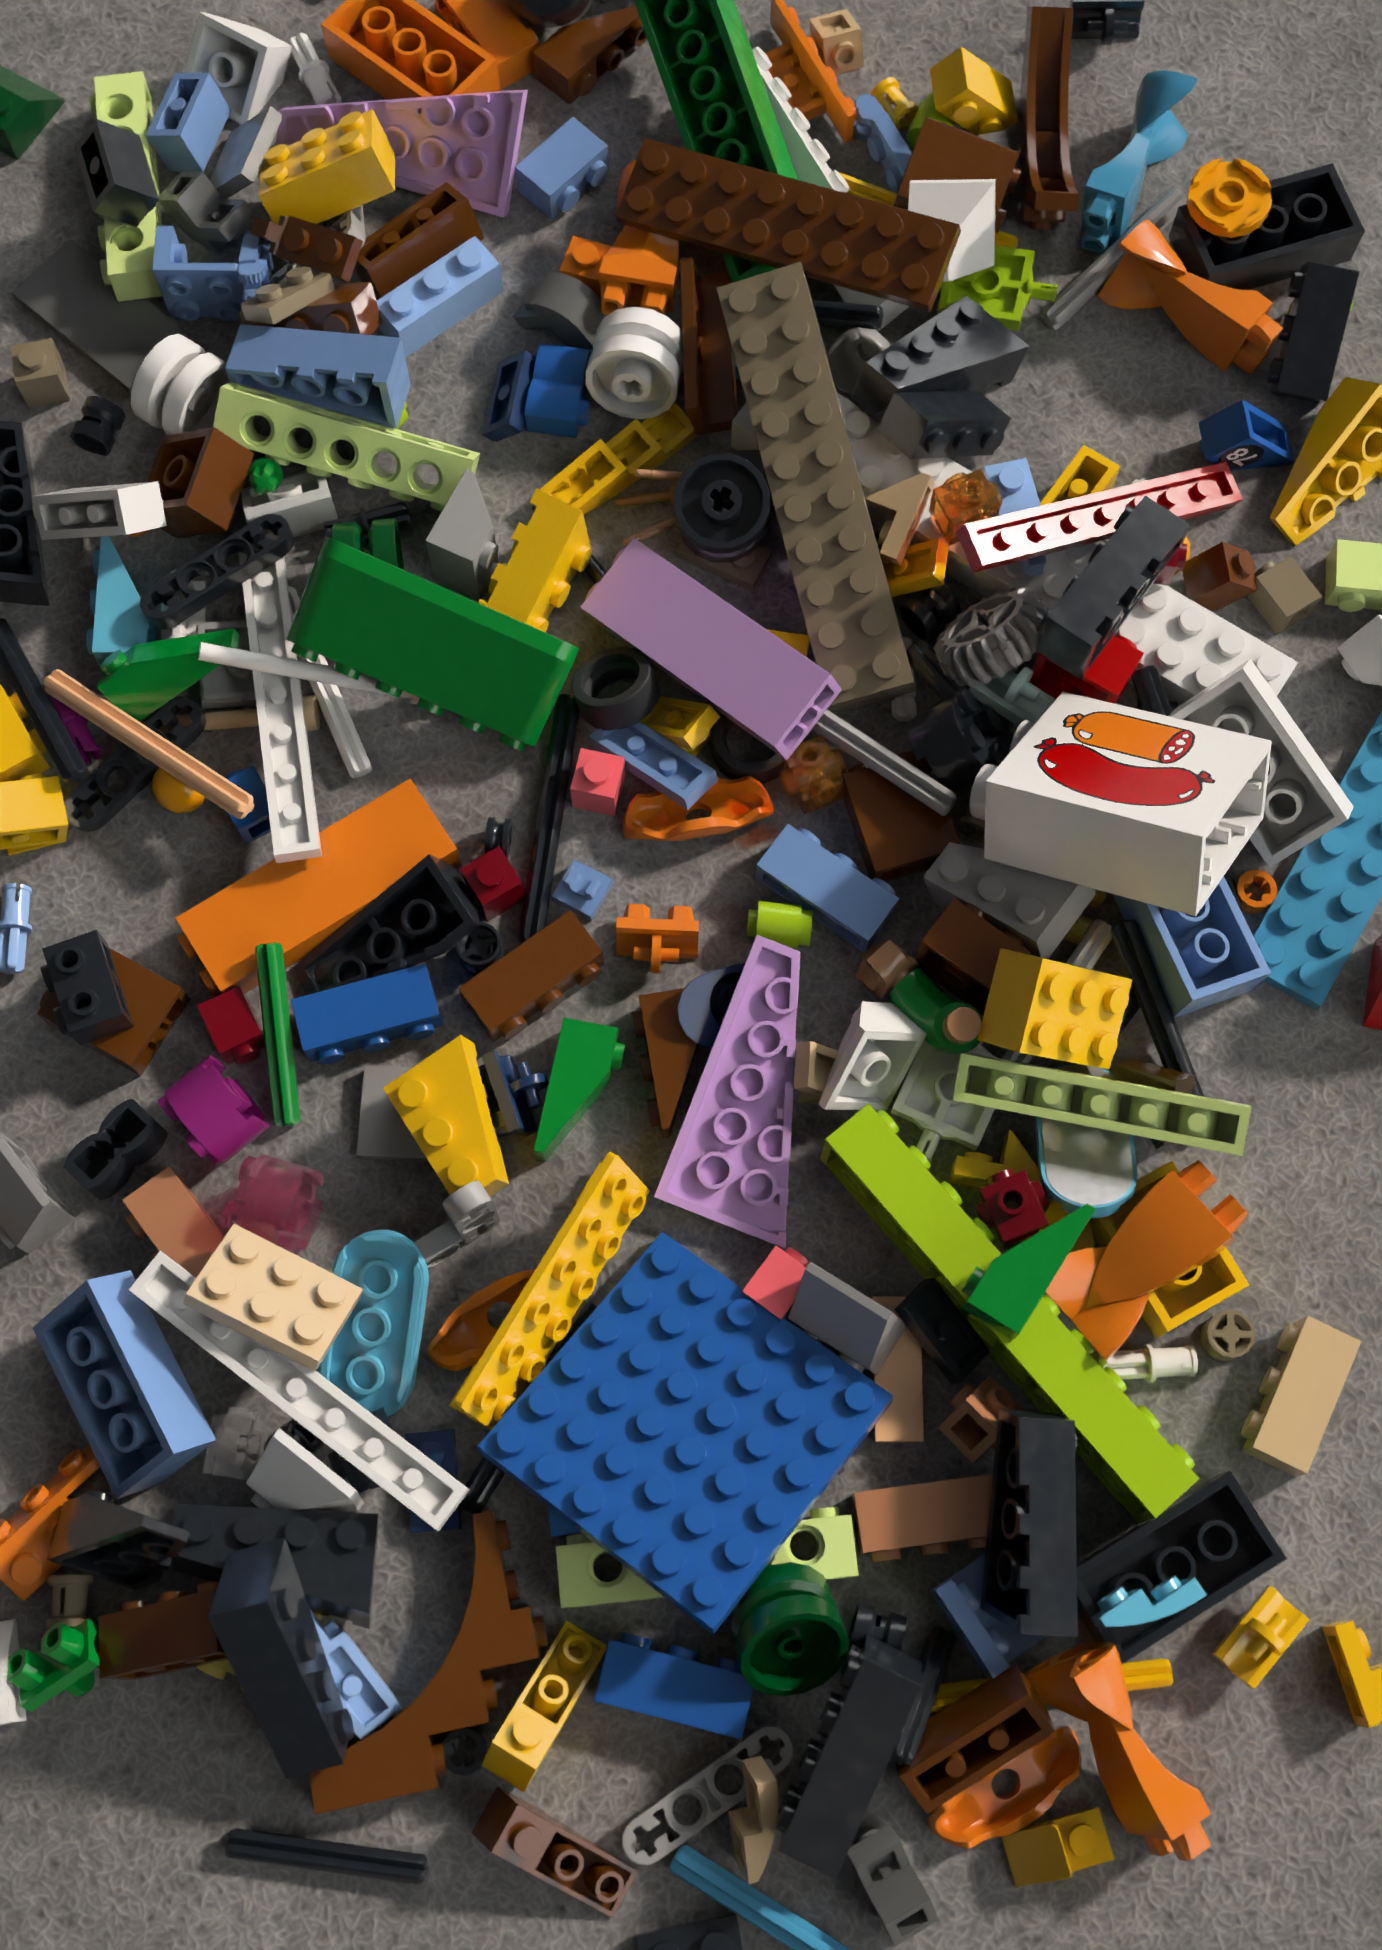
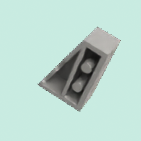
M949 842L923 877L933 903L944 909L948 907L954 898L963 905L966 902L971 903L985 913L987 916L986 921L1000 931L1007 929L1019 936L1025 943L1024 948L1030 951L1029 955L1046 959L1051 956L1096 895L1094 888L984 859V849Z

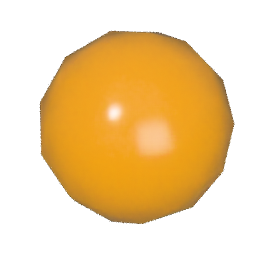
M159 767L154 774L152 789L155 798L168 811L177 814L188 813L198 809L204 803L206 797Z

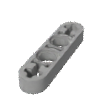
M764 1726L757 1729L640 1813L625 1828L623 1848L626 1855L631 1861L639 1865L653 1864L746 1798L744 1775L741 1789L732 1795H725L716 1788L714 1776L719 1767L725 1764L737 1766L743 1774L742 1760L736 1756L737 1753L746 1748L749 1758L753 1757L762 1749L759 1739L765 1735L772 1741L780 1738L784 1744L778 1751L782 1758L778 1763L773 1764L770 1759H764L773 1775L779 1774L788 1766L793 1755V1745L789 1736L782 1729L775 1726ZM684 1794L695 1796L702 1805L700 1818L691 1825L679 1823L672 1813L674 1801ZM663 1809L668 1824L679 1836L670 1841L667 1831H665L654 1840V1845L657 1849L654 1853L648 1854L644 1848L636 1852L631 1845L637 1838L634 1830L636 1827L642 1826L644 1830L650 1831L659 1825L660 1820L653 1814Z

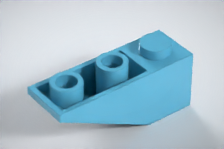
M101 536L100 550H94L93 568L98 578L97 589H91L90 609L95 616L94 628L88 629L86 638L88 653L95 657L99 666L113 652L121 650L124 653L136 644L156 641L157 629L148 624L141 610L140 596L109 536Z

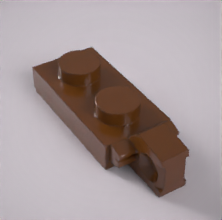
M282 215L278 224L256 217L250 233L260 237L262 241L270 243L268 252L282 261L299 267H310L312 271L330 273L331 277L348 283L363 241L355 236L299 218Z

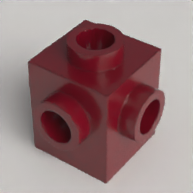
M1011 1168L995 1173L985 1179L987 1186L980 1188L982 1202L976 1204L975 1207L980 1220L990 1230H995L1002 1248L1032 1237L1048 1227L1049 1222L1042 1208L1049 1206V1203L1038 1179L1030 1182L1025 1170L1014 1174ZM1014 1201L1020 1207L1012 1210L1007 1208L1004 1203Z

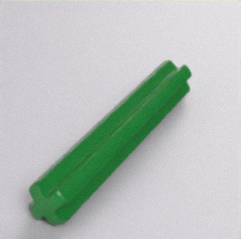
M279 943L260 944L255 948L272 1119L275 1126H291L300 1122V1111L283 948Z

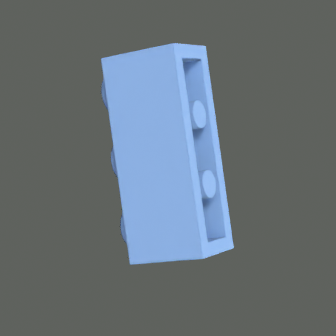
M476 236L470 238L377 300L383 321L379 326L380 331L384 336L400 337L405 358L504 292L500 263Z

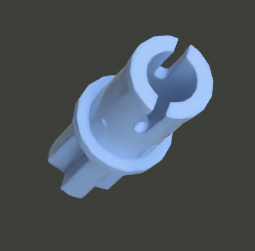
M8 883L3 885L1 890L0 972L13 975L20 974L25 969L27 935H30L33 929L28 923L32 888L21 884L17 901H15L16 883Z

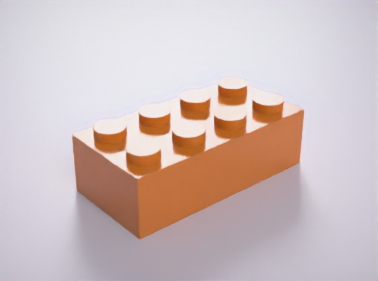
M346 0L321 24L328 58L387 100L501 91L497 58L415 0Z

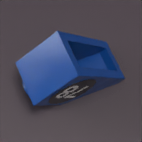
M1244 400L1198 422L1202 438L1199 442L1200 451L1209 463L1227 462L1230 471L1283 466L1295 463L1287 426Z

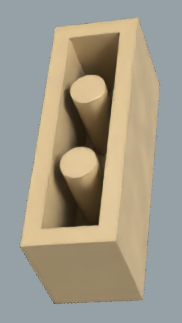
M1310 1316L1296 1321L1295 1325L1288 1323L1277 1345V1349L1283 1351L1277 1368L1269 1367L1259 1388V1392L1265 1395L1258 1412L1252 1410L1242 1427L1241 1436L1247 1439L1242 1451L1294 1477L1308 1474L1362 1341Z

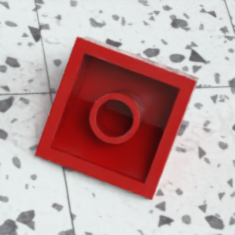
M1113 636L1081 680L1041 653H1038L1032 670L1033 675L1029 682L1055 699L1062 692L1118 704L1132 679L1133 673L1137 670L1144 652L1138 650L1136 645L1126 637Z

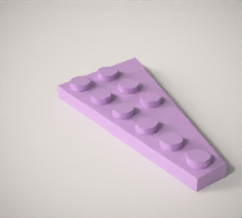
M528 89L285 107L279 110V113L282 114V120L277 129L276 145L285 144L289 146L300 141L307 132L315 128H323L325 130L338 124L345 115L351 112L359 111L362 114L373 109L395 151L396 187L428 195L445 182H448L469 200L472 209L504 218L508 214Z
M756 935L654 1197L786 1249V1216L789 1191L788 1176L791 1151L800 951Z

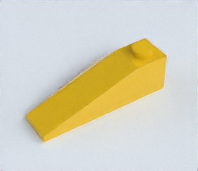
M1345 377L1319 410L1270 516L1272 522L1291 544L1297 546L1332 520L1335 516L1336 507L1347 498L1356 502L1366 494L1364 486L1378 476L1382 479L1381 383Z

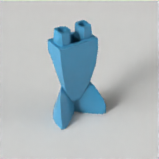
M1167 70L1150 72L1143 77L1136 96L1132 134L1126 147L1111 161L1093 169L1085 186L1081 231H1084V234L1081 238L1080 247L1097 254H1103L1109 241L1115 243L1126 232L1139 201L1147 165L1170 158L1183 148L1188 138V134L1169 109L1194 89L1198 78Z

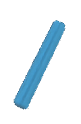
M682 1844L675 1853L669 1867L671 1873L792 1950H851L688 1845Z

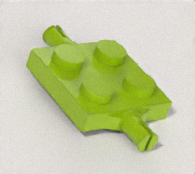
M995 245L994 266L941 283L937 314L967 296L972 301L980 304L987 313L1007 329L1019 331L1023 311L1029 304L1030 299L1055 303L1058 284L1033 282L1032 270L1035 251Z

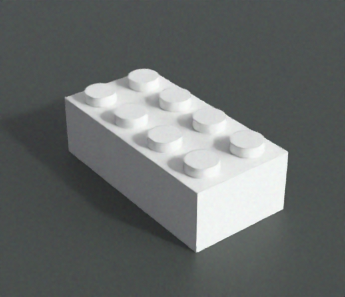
M1251 659L1177 707L1169 715V717L1272 740L1264 817L1249 838L1269 868L1349 819L1353 805Z

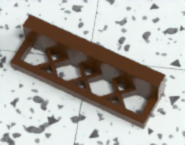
M693 257L680 259L685 410L696 435L732 430V421L737 415L735 356L717 292L718 287L731 284L732 281L729 272L699 276Z

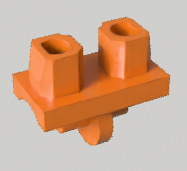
M628 904L623 917H617L616 956H633V960L651 961V974H660L661 961L679 962V958L698 959L699 921L694 920L690 906H673L668 909V919H651L650 908L645 904Z

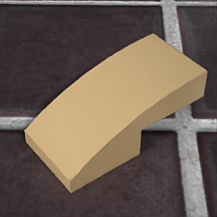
M761 1755L742 1760L747 1807L728 1811L733 1856L748 1884L759 1882L766 1867L776 1829L774 1828L778 1813L777 1779Z

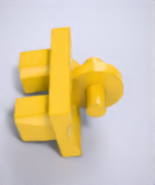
M1267 1585L1213 1651L1212 1655L1250 1689H1255L1310 1619L1284 1599L1273 1586Z

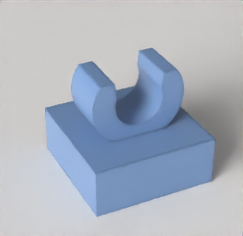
M574 859L554 891L552 901L592 922L613 886V879Z

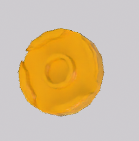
M1223 158L1211 160L1201 166L1191 179L1186 199L1190 216L1199 227L1216 236L1233 238L1248 235L1261 226L1271 208L1272 199L1269 179L1258 167L1242 159L1234 158L1233 162H1222Z

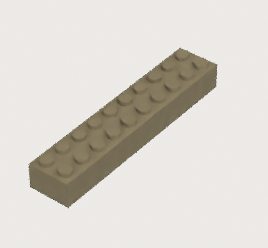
M801 262L794 263L718 287V296L815 662L829 672L842 688L828 708L830 712L837 714L915 692L917 690L802 264Z

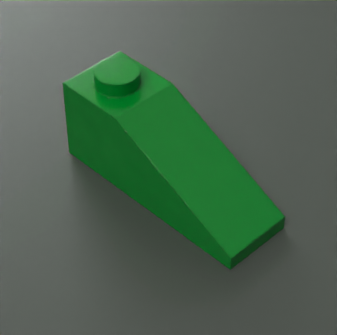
M235 629L140 643L124 653L121 650H117L109 655L101 664L100 668L102 671L97 688L113 705L140 722L221 665L198 660L201 642L238 649L240 635Z
M563 1018L534 1147L536 1160L547 1161L608 1086L612 1071H621L626 1044L619 1043L617 1027Z
M1089 1204L1082 1206L993 1259L986 1271L977 1266L962 1289V1292L969 1296L963 1309L1011 1340H1014L1027 1323L1096 1208Z

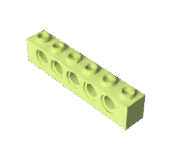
M143 71L94 77L95 95L89 96L93 120L98 119L140 135L159 196L157 155L146 137L153 121L152 98ZM158 201L154 209L148 212L137 227L118 220H111L99 214L101 219L104 218V225L98 226V236L102 251L106 252L107 258L100 260L104 284L112 285L118 302L162 296L153 273L156 226H162L161 205Z
M232 381L220 387L213 427L246 449L264 453V458L273 459L279 465H290V461L306 465V471L313 475L331 477L332 473L348 477L347 482L358 488L373 489V485L390 490V496L400 500L414 501V498L417 497L431 501L430 506L439 511L444 509L465 470L476 473L480 456L478 452ZM255 415L263 416L268 420L271 426L269 436H262L255 430L253 424ZM297 427L305 428L311 433L313 438L312 448H304L297 443L295 439ZM338 440H346L352 444L355 450L354 460H345L338 454L336 449ZM379 452H388L394 456L397 462L395 472H387L380 467L378 463ZM421 464H430L435 467L439 475L438 483L429 484L423 481L419 475V466Z
M961 1053L953 1095L954 1101L1243 1156L1251 1113L1250 1105L973 1053Z
M839 1507L809 1510L810 1519L800 1521L767 1564L769 1566L793 1562L808 1565L824 1575L826 1580L859 1576L851 1515L840 1516ZM799 1532H806L815 1538L817 1552L813 1559L802 1561L792 1554L790 1541L793 1535ZM584 1534L566 1536L567 1545L556 1546L560 1604L563 1609L665 1598L623 1564L622 1572L616 1580L611 1582L599 1580L595 1575L594 1565L598 1557L607 1552Z

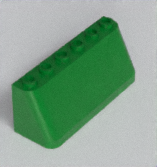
M325 536L286 640L294 643L291 652L314 662L317 661L319 654L334 660L336 663L333 670L355 680L359 679L361 673L378 679L375 686L376 689L400 698L403 691L419 697L416 706L439 716L442 715L444 708L461 716L458 724L481 734L485 726L502 733L499 742L522 752L526 744L535 747L580 649L566 641Z

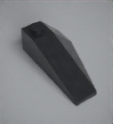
M86 1491L85 1494L63 1503L47 1560L134 1590L159 1582L163 1570L167 1571L170 1567L171 1559L176 1558L188 1542L189 1531L114 1504V1498L103 1492Z

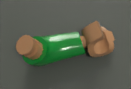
M890 939L871 946L860 956L862 962L855 977L879 999L884 998L891 991L888 998L927 1034L924 1040L937 1051L954 1055L969 1052L980 1043L978 1036L983 1020L979 1011L970 1004L957 1002L947 995L921 968H916L920 964L914 957L908 955Z

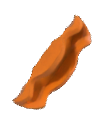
M744 776L738 779L717 777L718 781L688 810L659 791L636 795L629 803L624 816L623 835L625 839L679 842L711 835H721L773 815L774 805L767 790L752 776ZM694 809H704L711 814L710 817L693 820L686 819V815Z
M535 1269L506 1275L466 1298L450 1314L431 1339L427 1348L428 1357L439 1367L453 1371L463 1370L477 1364L499 1329L490 1325L487 1320L489 1308L497 1302H507L513 1306Z
M1064 1725L1054 1727L1056 1732L931 1811L927 1818L929 1828L936 1836L951 1845L961 1848H973L985 1840L1008 1836L1028 1826L1041 1817L1051 1807L1060 1791L1079 1776L1082 1756L1075 1732L1070 1727ZM1004 1769L1015 1771L1017 1784L1014 1790L1007 1795L993 1793L992 1780L994 1776Z

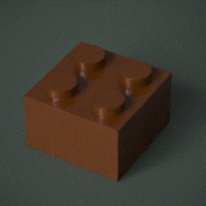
M215 427L163 437L147 482L159 483L167 526L160 527V529L176 538L227 531L228 526L235 518V506L241 489L248 481L249 467L254 453Z
M954 898L922 939L916 956V960L920 965L916 968H921L931 979L963 1002L973 1006L984 1016L1000 948L1024 954H1030V951L1024 948V941L1015 933L1007 929L1000 931L987 922V916L978 907L968 902L963 905Z

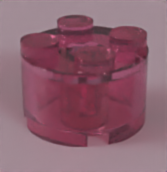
M262 1155L258 1158L246 1157L239 1171L240 1185L235 1199L230 1200L226 1204L222 1213L221 1226L230 1230L232 1225L236 1224L291 1253L296 1248L304 1251L312 1239L322 1212L323 1201L315 1199L316 1186L324 1188L323 1174L319 1170L268 1155Z

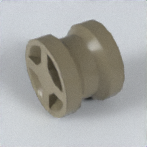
M1226 1310L1219 1312L1204 1323L1199 1339L1201 1347L1209 1357L1216 1361L1229 1362L1250 1351L1254 1344L1255 1331L1248 1317L1238 1311ZM1216 1338H1221L1222 1341L1226 1343V1348L1225 1344H1223L1219 1339Z

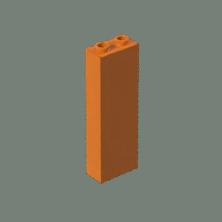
M411 778L320 831L322 857L276 863L275 859L175 917L183 930L176 938L190 959L198 955L206 967L198 973L212 996L219 992L223 994L238 986L241 987L244 993L259 986L255 957L257 945L267 943L281 944L285 969L299 962L428 854L453 867L461 864L456 846Z

